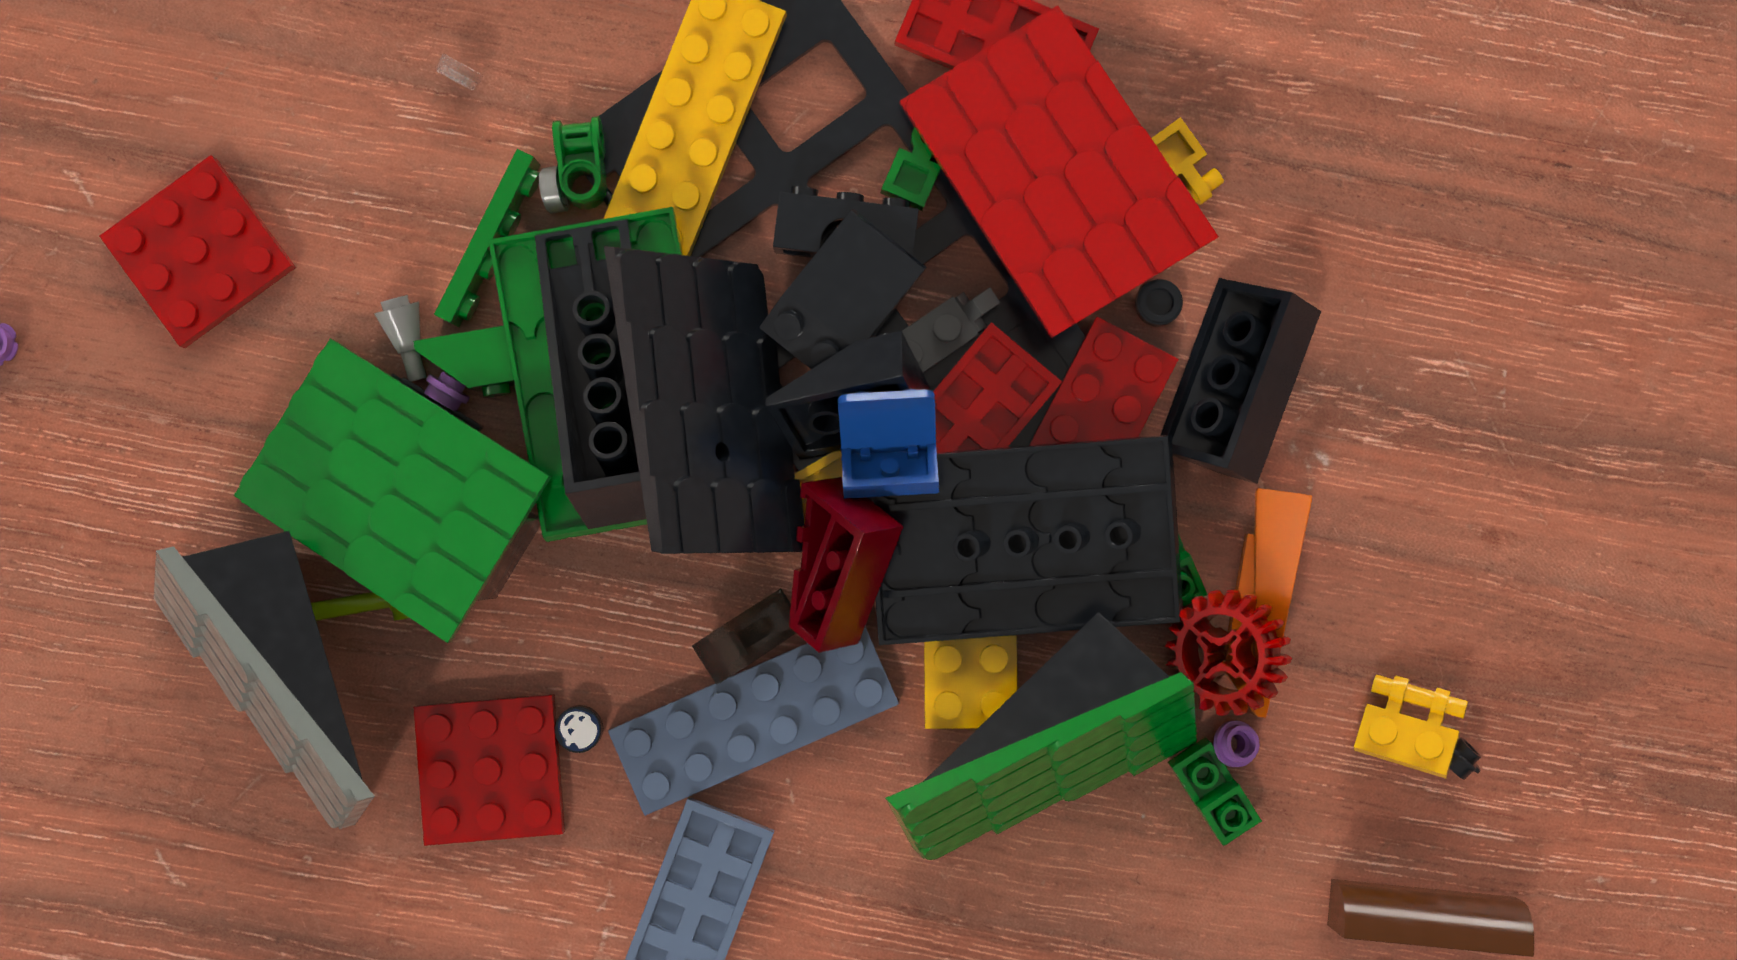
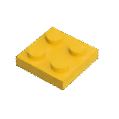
M1017 635L924 642L925 729L979 728L1017 691Z

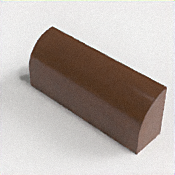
M1331 879L1327 925L1345 939L1534 957L1532 917L1525 902L1516 897Z

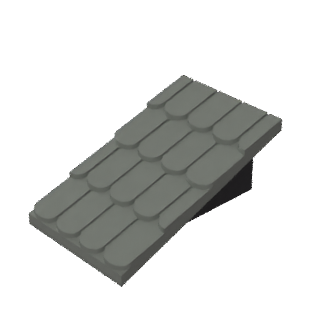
M290 531L183 557L174 546L156 550L154 600L193 658L198 656L202 658L234 708L239 712H246L285 773L294 772L329 826L333 829L337 827L342 829L355 825L375 796L363 782Z

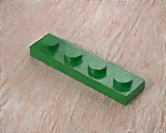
M519 149L516 150L434 313L435 316L459 328L463 320L469 321L473 317L480 302V296L476 294L484 278L490 280L494 275L488 239L514 235L521 220V214L518 213V210L525 196L531 198L539 186L540 172L538 170L541 165L534 156Z

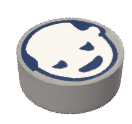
M558 166L542 168L539 173V188L546 210L551 214L568 211L570 201L561 189Z

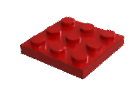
M212 155L208 156L99 236L173 339L182 348H187L296 268L220 162Z
M555 694L417 705L413 707L424 846L560 835L565 833L559 745L555 735V725L557 722Z

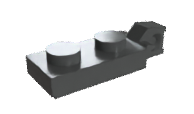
M988 288L972 300H969L964 292L955 298L951 297L902 330L923 373L979 335L978 332L987 327L981 317L1000 303L991 288Z

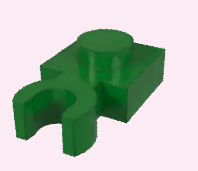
M914 127L911 136L912 153L902 148L898 149L880 194L890 198L908 200L911 207L923 211L941 167L939 164L930 161L934 156L926 144L922 142L919 133Z

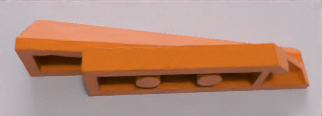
M1256 488L1255 535L1245 534L1235 589L1240 592L1241 599L1247 594L1257 596L1256 608L1264 604L1272 606L1271 613L1267 619L1269 621L1276 619L1284 621V625L1276 630L1279 638L1283 637L1312 503V495ZM1230 617L1228 633L1233 629L1239 628L1243 623ZM1254 639L1251 651L1253 657L1258 662V648ZM1232 643L1225 645L1224 650L1228 651L1224 652L1226 659L1223 662L1233 660V656L1228 655L1233 653L1230 647ZM1225 673V676L1237 690L1247 685L1241 677L1235 679L1231 674ZM1263 697L1264 706L1262 708L1253 710L1249 707V710L1257 717L1266 718L1270 699Z

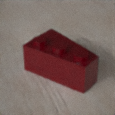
M842 477L801 483L800 497L807 499L805 524L798 526L796 540L803 542L801 568L794 569L789 627L820 653L859 643L903 526L867 497L844 499Z

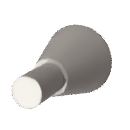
M408 295L380 302L383 311L374 313L397 353L401 354L408 380L411 382L427 377L420 353L415 350L413 342L420 340L419 301L410 303Z

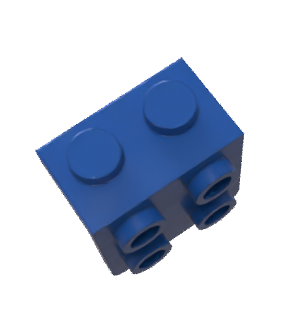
M906 389L890 392H856L854 394H844L838 398L844 499L939 493L935 394L933 391Z

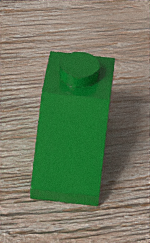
M504 326L413 341L414 348L418 353L466 387L477 392L482 391L484 398L510 394V386L515 385Z

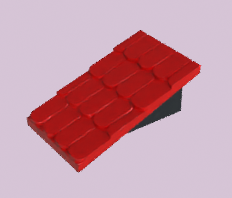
M1058 5L899 101L900 106L1051 338L1219 237L1179 176H1176L1146 129L1141 126L1099 61H1096L1068 17Z

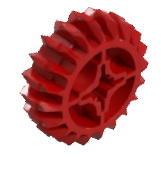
M1237 589L1227 590L1225 595L1220 590L1210 591L1207 599L1203 596L1193 598L1191 601L1193 609L1185 607L1180 612L1179 616L1183 623H1172L1168 628L1178 638L1177 640L1167 641L1164 646L1170 651H1175L1176 658L1168 660L1166 666L1169 668L1178 667L1179 672H1182L1194 683L1195 698L1200 696L1199 709L1203 711L1209 710L1214 706L1216 714L1219 716L1229 714L1231 709L1236 716L1247 713L1248 706L1253 710L1262 708L1264 706L1263 697L1271 699L1278 694L1274 683H1283L1288 678L1285 672L1278 668V666L1290 664L1292 660L1291 656L1280 653V647L1290 644L1291 641L1289 637L1283 636L1278 638L1276 630L1284 625V621L1281 619L1269 621L1267 618L1271 613L1272 606L1264 604L1256 608L1257 596L1247 594L1241 599L1240 592ZM1217 615H1227L1239 620L1243 624L1228 633L1221 627L1215 628L1209 621ZM1254 639L1258 648V662L1253 657L1251 651ZM1232 643L1230 647L1233 653L1228 655H1232L1233 660L1223 662L1226 659L1223 652L1228 651L1223 649V645ZM1199 645L1202 647L1204 652V661L1202 664L1200 662L1198 652ZM1227 672L1235 679L1241 677L1247 685L1240 690L1223 687L1213 680Z

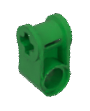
M600 116L592 117L590 122L563 125L560 120L553 121V143L558 162L561 189L569 201L579 209L590 210L596 208L603 202L607 193L604 164L605 142ZM589 175L594 177V185L589 192L576 194L572 191L575 180L580 176Z

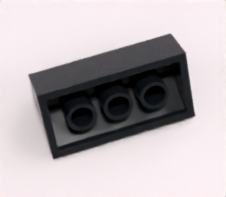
M1219 278L1160 435H1172L1173 456L1223 475L1258 484L1321 311L1292 292Z

